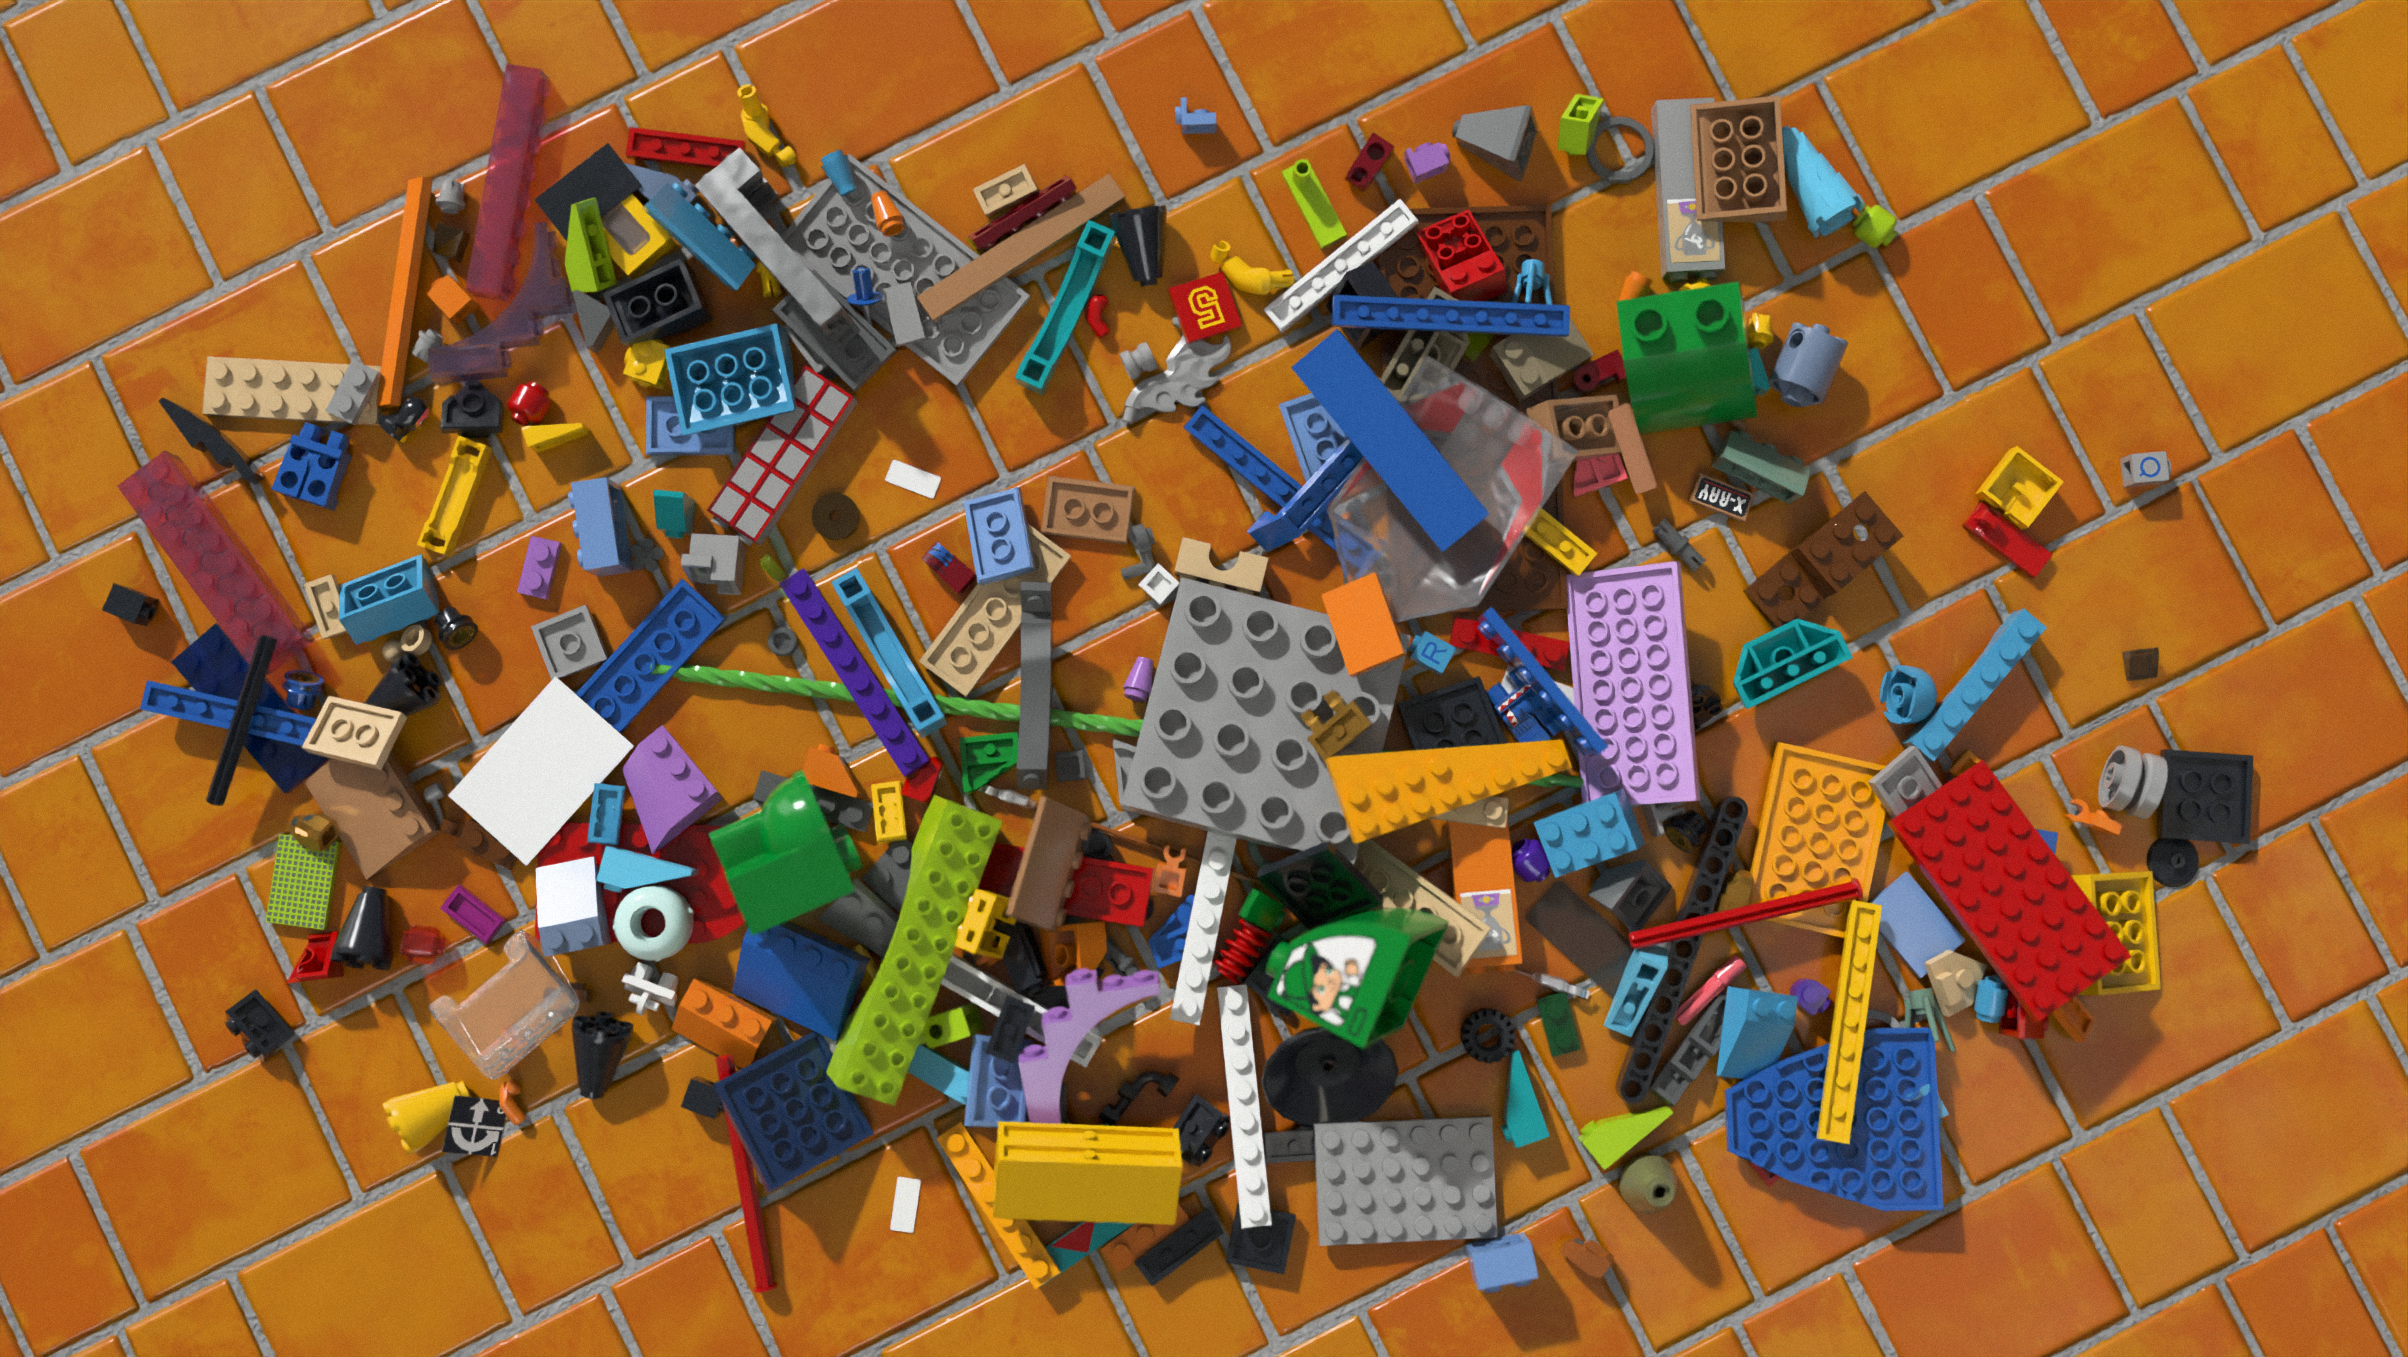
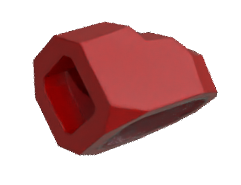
M935 756L928 758L929 763L906 778L901 792L902 795L929 804L932 794H935L944 765L942 759Z

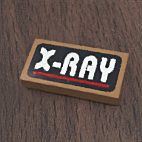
M1700 473L1689 502L1737 521L1745 522L1755 494Z

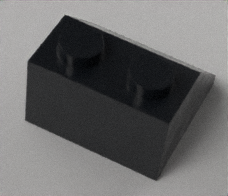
M1371 262L1347 271L1326 304V307L1332 314L1334 295L1400 297L1396 295L1375 263ZM1341 327L1357 351L1364 348L1387 330Z

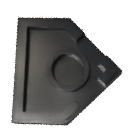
M474 376L465 383L466 386L454 396H449L442 402L440 427L442 433H458L459 436L465 438H490V433H502L504 406Z

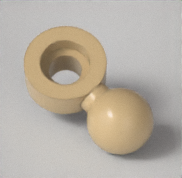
M417 624L412 625L404 631L401 641H387L382 647V655L385 660L391 663L398 657L404 656L406 652L419 656L429 649L432 635L424 627Z

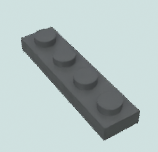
M761 770L753 799L765 802L770 793L788 778ZM810 785L826 821L836 824L843 823L846 827L867 832L874 810L873 803Z

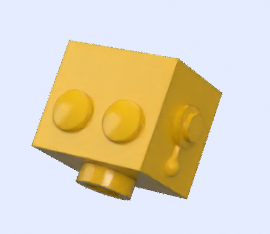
M659 339L633 344V347H629L625 354L624 363L626 367L623 374L630 381H637L639 386L645 388L652 386L663 390L669 373L664 349L671 347L665 345Z

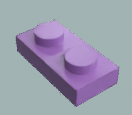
M535 536L530 537L517 593L549 600L562 543Z

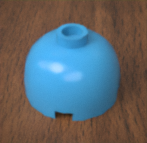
M1907 665L1894 666L1895 669L1893 671H1887L1884 675L1880 687V703L1886 701L1887 711H1883L1885 717L1890 722L1896 724H1913L1924 720L1933 711L1938 696L1932 677L1921 668Z

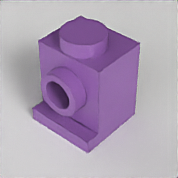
M1427 142L1418 146L1414 153L1411 148L1405 150L1403 159L1414 184L1445 172L1449 160H1451L1445 143L1441 144L1438 142L1432 145L1431 142Z

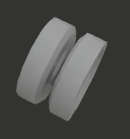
M2124 745L2116 747L2107 759L2101 774L2098 788L2099 804L2104 808L2114 811L2124 809L2128 815L2147 819L2153 814L2164 794L2168 775L2167 761L2164 757L2151 753H2144L2141 756L2138 749Z

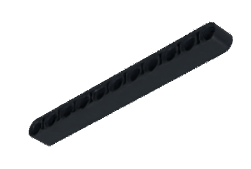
M1740 797L1723 798L1716 805L1674 922L1685 920L1690 913L1696 914L1697 917L1712 914L1748 815V806ZM1730 802L1735 803L1738 808V814L1734 818H1730L1726 814V806ZM1721 829L1728 835V841L1724 846H1720L1716 842V834ZM1710 857L1715 858L1718 862V869L1713 874L1709 873L1705 866L1706 861ZM1700 885H1704L1708 890V896L1704 901H1699L1695 895L1696 889ZM1704 934L1666 943L1665 949H1668V968L1634 1031L1615 1085L1616 1093L1619 1097L1629 1103H1638L1647 1094ZM1683 940L1688 945V952L1686 955L1679 957L1676 954L1675 946ZM1674 968L1678 973V979L1674 984L1669 985L1665 980V974L1669 969ZM1664 996L1668 1001V1007L1665 1011L1659 1013L1655 1009V1002L1659 997ZM1649 1025H1656L1658 1035L1653 1040H1647L1645 1029ZM1639 1053H1646L1648 1057L1646 1066L1637 1068L1634 1062L1635 1057ZM1636 1081L1638 1085L1637 1092L1632 1096H1627L1624 1091L1626 1083Z

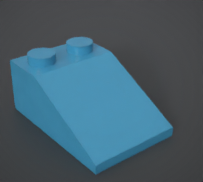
M1728 986L1716 1075L1747 1079L1777 1063L1794 1028L1798 996Z

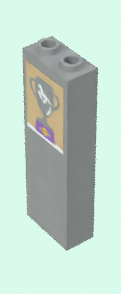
M1714 98L1656 100L1651 108L1661 279L1670 278L1671 282H1684L1688 280V277L1707 278V281L1715 280L1725 270L1722 222L1697 221L1690 105L1715 102Z

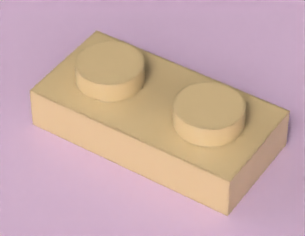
M1025 164L974 188L973 192L987 218L1038 193V190Z
M330 574L305 583L304 587L322 639L327 640L347 633L339 621V584L336 575Z

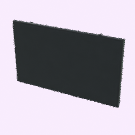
M607 143L534 200L567 241L572 204L596 198L602 218L642 187V185L610 144Z

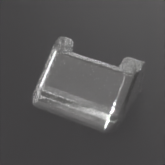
M522 929L517 931L505 943L504 952L508 956L510 963L460 1005L453 998L442 996L428 1006L435 1020L479 1071L489 1079H497L503 1076L573 1017L579 1008V998L554 956L544 957L541 941Z

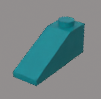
M1517 1049L1510 1050L1502 1115L1505 1124L1500 1126L1506 1143L1512 1142L1515 1148L1550 1137L1520 1051Z

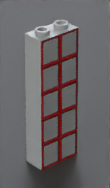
M806 365L794 381L796 411L770 416L707 509L708 512L714 515L711 521L725 530L728 526H731L738 531L736 536H739L741 541L749 546L753 542L759 546L763 544L858 403L852 395Z

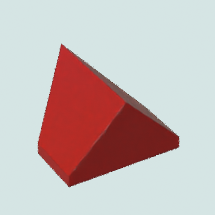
M339 932L309 934V942L286 983L343 977V963L330 961L331 950Z

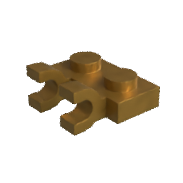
M1331 690L1323 697L1336 713L1325 724L1318 713L1311 709H1308L1300 716L1313 732L1307 740L1324 761L1327 758L1334 757L1373 725L1356 701L1352 700L1347 705L1337 690Z

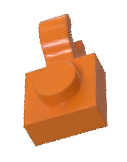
M2073 799L2070 801L2071 804L2079 808V813L2077 816L2065 814L2067 820L2079 822L2081 825L2106 835L2120 834L2123 824L2114 821V815L2101 810L2091 813L2088 805L2083 800Z

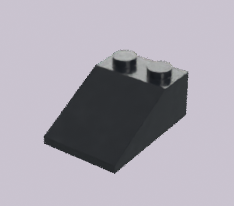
M683 258L603 294L624 346L685 333L713 320L694 270Z

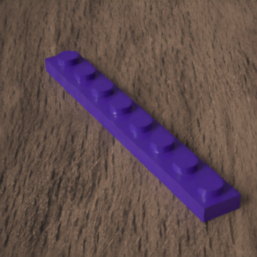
M805 569L799 570L780 582L779 585L904 778L929 763V759Z

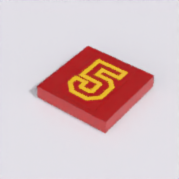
M1223 272L1168 289V294L1187 345L1242 327V322Z

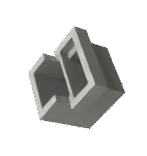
M691 533L689 554H682L681 566L690 582L718 585V594L742 595L746 550L740 537Z

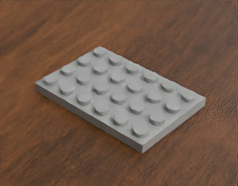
M1491 1116L1314 1124L1319 1246L1497 1237Z

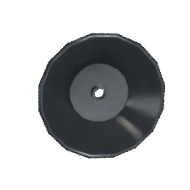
M1317 1026L1304 1029L1279 1044L1265 1063L1261 1084L1267 1102L1283 1118L1305 1127H1314V1124L1358 1122L1379 1110L1393 1093L1399 1071L1394 1052L1382 1039L1365 1048H1361L1330 1030Z

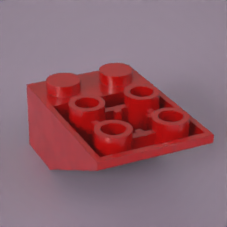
M1469 209L1416 231V236L1436 281L1443 292L1459 301L1484 302L1508 291L1505 268Z

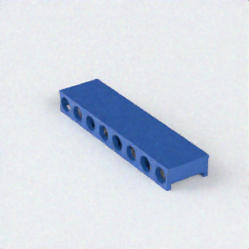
M1338 329L1291 367L1442 552L1489 515L1488 510Z

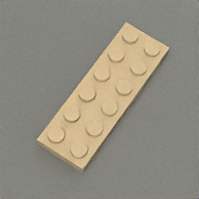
M207 356L202 414L218 417L351 424L325 411L350 364ZM368 366L381 373V366ZM379 381L357 422L359 425L380 426L378 416L382 411V407L376 406Z
M1028 523L1036 571L985 585L977 583L919 661L965 697H968L1021 626V582H1051L1052 584L1072 558L1070 554Z
M1373 839L1360 842L1354 866L1383 895L1381 905L1367 911L1381 908H1408L1430 913L1449 921L1433 960L1455 977H1459L1493 928Z

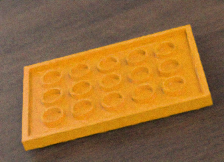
M1777 742L1750 868L1752 888L1748 905L1851 882L1852 878H1857L1861 884L1863 899L1860 902L1867 903L1886 814L1885 807L1868 784V781L1886 766ZM1851 900L1766 919V921L1845 938L1849 903Z

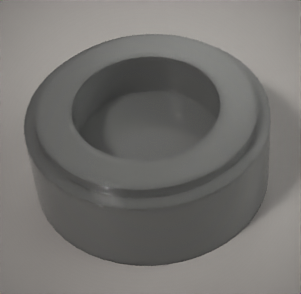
M787 627L774 629L768 637L769 649L778 656H790L798 648V636Z

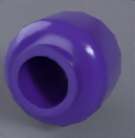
M1524 838L1511 847L1513 870L1522 881L1533 882L1536 880V882H1541L1549 876L1551 866L1543 845L1538 840Z

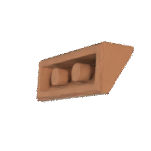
M1622 404L1610 410L1608 415L1636 494H1640L1656 488L1657 483L1630 404Z

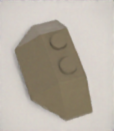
M1435 286L1427 298L1457 300ZM1408 330L1380 380L1399 403L1427 397L1422 393L1447 379L1453 373L1469 345L1467 333Z

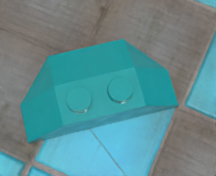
M1795 619L1743 644L1733 685L1745 709H1749L1853 658L1840 631Z

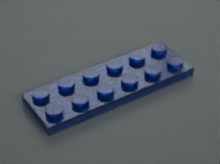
M215 623L172 660L171 663L196 691L238 700L251 659L222 625ZM265 677L257 705L298 714L294 708L286 704V699ZM252 734L246 735L243 745L284 793H290L329 759L328 757L308 753L300 745Z

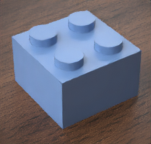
M1523 1232L1465 1244L1472 1280L1479 1290L1484 1289L1485 1293L1502 1290V1285L1511 1283L1515 1287L1526 1286L1532 1283L1531 1279L1538 1278L1532 1244Z

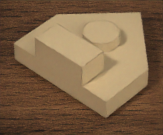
M1946 950L1924 962L1942 1015L1950 1017L1973 1004L1977 993L1978 981L1983 978L1987 967L1986 964L1950 950Z

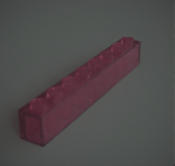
M506 64L466 284V291L475 297L508 302L509 295L515 289L513 273L515 265L517 266L520 261L519 239L525 233L523 217L525 209H528L530 205L528 189L530 181H533L535 177V164L533 162L535 153H538L540 149L539 128L540 125L544 124L546 116L545 108H543L545 97L549 96L551 88L550 80L538 68Z

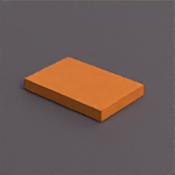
M1376 572L1321 595L1349 676L1353 678L1407 655L1380 578Z

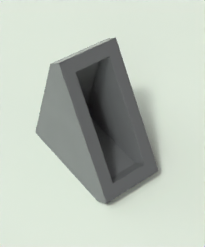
M572 291L586 346L593 353L600 352L615 327L607 306L581 291Z

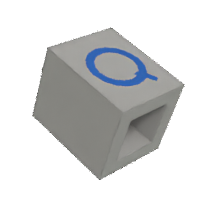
M2166 451L2130 454L2120 459L2123 487L2158 485L2169 480L2171 462L2167 459Z

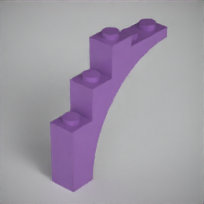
M1077 969L1071 974L1066 975V990L1070 1008L1054 1007L1048 1010V1012H1043L1042 1027L1046 1046L1031 1045L1024 1050H1019L1018 1064L1030 1123L1061 1124L1060 1090L1067 1064L1073 1052L1087 1033L1115 1010L1131 1002L1161 994L1158 971L1142 970L1134 973V975L1125 977L1111 975L1098 981L1096 970Z

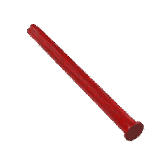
M1852 878L1851 882L1631 932L1629 934V943L1636 950L1853 899L1862 901V887L1857 878Z
M725 1054L716 1058L719 1081L736 1073L733 1055ZM725 1111L756 1284L753 1290L756 1293L766 1292L777 1288V1282L773 1281L753 1163Z

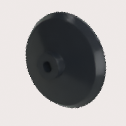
M2158 838L2152 843L2147 853L2148 870L2152 871L2153 878L2164 886H2183L2190 882L2198 871L2199 855L2195 846L2189 840Z

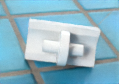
M638 962L631 974L625 973L622 979V983H625L624 989L639 994L632 993L629 998V1002L637 1004L636 1013L643 1016L647 1008L657 1012L660 1003L651 999L675 1007L678 1000L676 995L679 983L678 977L663 972L658 985L651 983L649 979L653 973V968Z

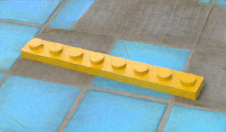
M1851 900L1849 903L1816 1137L1818 1139L1849 1144L1882 905Z

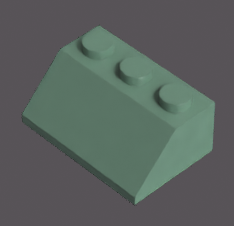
M1731 430L1724 436L1710 465L1711 467L1787 504L1794 502L1804 495L1811 469L1804 466L1805 462L1794 456H1788L1787 458L1777 453L1778 449L1768 443L1759 444L1752 441V436L1741 430H1736L1735 432Z

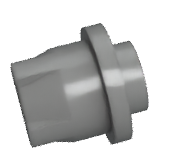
M453 180L441 182L440 195L436 198L435 204L441 207L442 212L458 214L459 210L466 208V203L463 201L465 184Z
M428 329L427 332L420 330L418 333L420 337L412 349V354L431 364L439 351L446 348V345L442 342L444 337L432 329Z

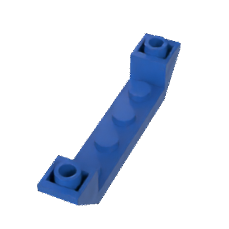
M1347 438L1276 516L1265 511L1249 528L1247 533L1266 552L1298 538L1357 475L1367 461L1352 441Z

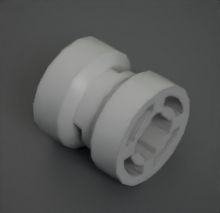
M1146 342L1137 345L1133 352L1126 350L1119 354L1131 380L1138 378L1142 371L1151 372L1158 368Z

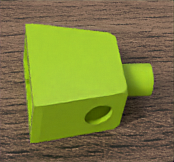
M970 1002L929 1016L918 1046L927 1043L928 1048L932 1049L972 1036L984 1030L985 1027L978 1005Z

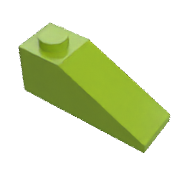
M590 198L571 205L565 268L571 291L598 292L617 284L596 198Z
M1662 1105L1600 1119L1597 1122L1592 1120L1580 1130L1582 1135L1577 1139L1598 1165L1605 1170L1671 1116L1673 1112L1667 1106Z

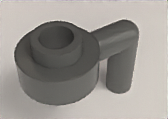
M1143 523L1131 527L1142 563L1120 569L1123 580L1149 573L1156 566L1151 552V545L1155 544V539L1151 528H1145Z

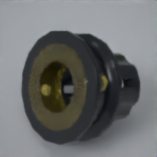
M455 607L445 608L437 614L434 623L440 629L438 638L448 650H457L468 645L474 640L479 630L472 617L461 615Z
M1688 810L1681 818L1672 817L1670 823L1664 826V832L1668 839L1677 848L1686 853H1692L1694 847L1701 844L1700 836L1708 829L1704 818L1693 810Z

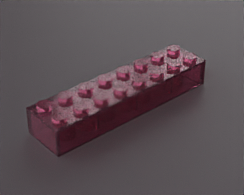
M163 451L117 485L118 489L249 665L260 635H268L277 639L266 675L271 674L315 641V638L180 456Z

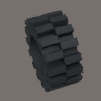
M1481 1008L1476 1012L1470 1013V1016L1463 1021L1464 1025L1460 1030L1463 1048L1477 1061L1485 1063L1502 1061L1501 1059L1507 1057L1509 1051L1514 1048L1515 1044L1513 1043L1514 1039H1516L1515 1028L1510 1019L1500 1011L1491 1008ZM1492 1024L1498 1029L1499 1039L1495 1045L1484 1047L1477 1041V1031L1482 1025Z

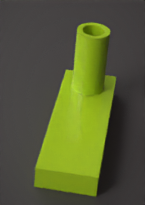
M1300 159L1293 166L1283 170L1281 175L1320 250L1346 238L1347 233L1308 159Z

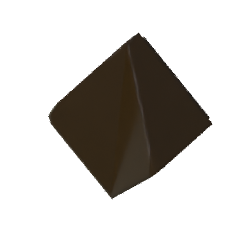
M438 222L432 253L461 263L471 236L464 230Z

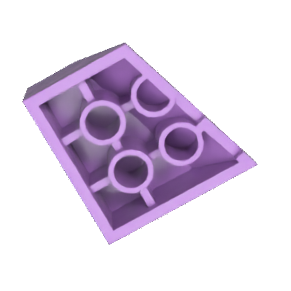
M663 725L638 744L622 768L653 855L723 799L722 795Z

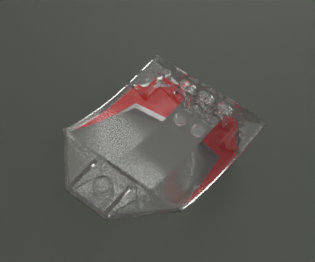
M1428 355L1398 402L1488 510L1489 515L1442 552L1364 456L1327 509L1334 532L1338 559L1344 576V585L1376 572L1380 578L1395 623L1478 606L1579 452L1526 414Z

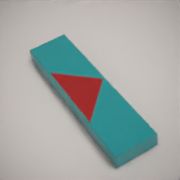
M1082 1221L1045 1246L1061 1269V1272L1056 1276L1134 1223Z

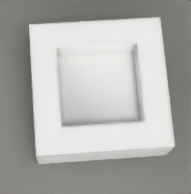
M1158 563L1138 585L1161 605L1180 583Z

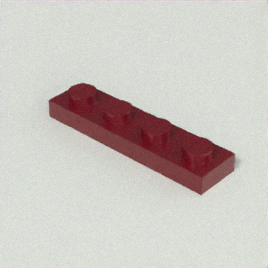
M1063 176L973 232L968 237L973 246L978 250L981 248L987 250L999 242L997 238L1003 234L1008 233L1010 235L1023 227L1022 223L1031 217L1032 219H1037L1043 216L1048 211V206L1055 202L1061 204L1072 197L1071 192L1076 190L1077 187L1070 177Z

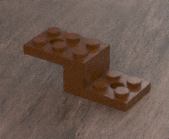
M1864 491L1820 529L1809 534L1745 588L1743 592L1776 629L1795 619L1801 620L1828 596L1838 593L1904 535ZM1856 525L1864 526L1867 529L1868 536L1865 541H1859L1854 537L1853 530ZM1781 586H1788L1792 590V598L1789 602L1782 601L1779 598L1778 590Z

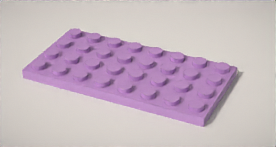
M1674 561L1584 572L1578 577L1574 574L1566 575L1567 616L1574 705L1608 745V748L1601 754L1591 757L1587 753L1583 755L1578 750L1580 778L1583 779V786L1581 787L1582 803L1624 788L1630 805L1700 800L1681 562Z

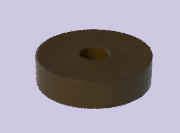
M829 493L822 496L815 503L812 510V522L815 529L823 537L838 541L850 537L856 531L860 522V513L855 502L848 496L841 493ZM834 512H840L841 518L833 522L831 515Z

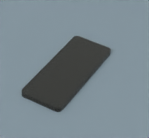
M1562 881L1554 882L1526 914V921L1614 999L1634 949L1622 934Z

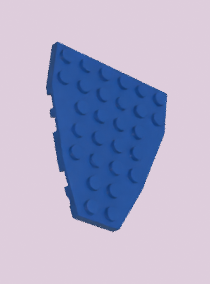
M1930 1027L1870 1028L1865 1030L1849 1144L1816 1138L1830 1043L1785 1058L1724 1090L1726 1146L1728 1152L1791 1182L1882 1211L1943 1210L1935 1041ZM1927 1084L1930 1085L1929 1094L1908 1102V1100H1912L1918 1095L1919 1088ZM1914 1092L1911 1096L1906 1097V1095Z

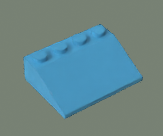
M666 182L642 209L730 290H737L756 266L752 261L755 256L744 245L741 244L737 247L729 239L733 235L721 224L715 227L708 220L710 214L698 203L695 206L691 205L685 199L688 195L687 192L674 182L671 186Z
M777 323L664 349L682 436L796 411L793 362L787 330Z

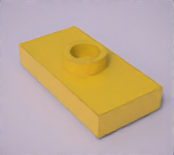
M901 781L872 784L871 790L878 844L907 840Z

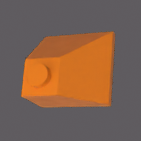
M1105 921L1058 926L1057 932L1040 928L1042 957L1049 972L1047 977L1054 981V983L1046 987L1066 985V975L1071 974L1077 969L1096 970L1107 952Z

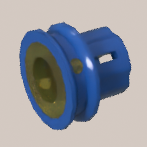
M294 670L286 672L284 674L286 681L282 684L283 689L288 691L286 704L289 707L300 710L313 708L315 696L323 692L321 685L324 683V678L309 671Z

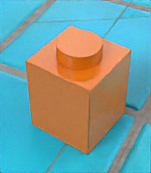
M448 274L435 280L430 287L431 290L426 293L449 319L458 325L480 306Z

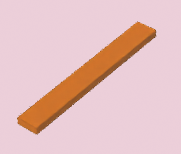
M426 177L408 180L381 366L382 376L379 380L376 406L382 408L399 407L401 404L433 182L432 179Z

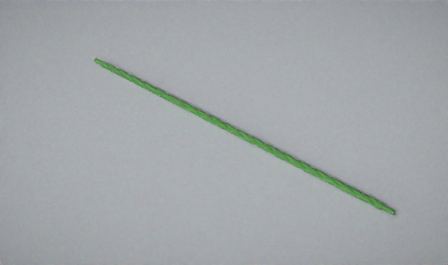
M656 664L652 674L665 675L672 666ZM690 664L680 666L673 675V677L679 678V681L700 682L736 688L744 687L758 691L790 693L799 696L825 699L834 698L841 701L855 702L845 685L837 682L810 681L803 678L780 675L766 676L755 672L720 670L713 667ZM882 688L894 707L903 708L893 689ZM931 694L942 713L1020 722V705L991 703L959 697L947 698ZM1051 709V726H1062L1069 729L1093 732L1105 731L1117 735L1139 737L1143 720H1128L1115 716L1082 714L1074 711ZM1383 749V750H1382V753L1397 752V751L1384 750V749ZM1555 773L1526 785L1543 787L1558 785L1581 788L1583 786V779L1580 776Z

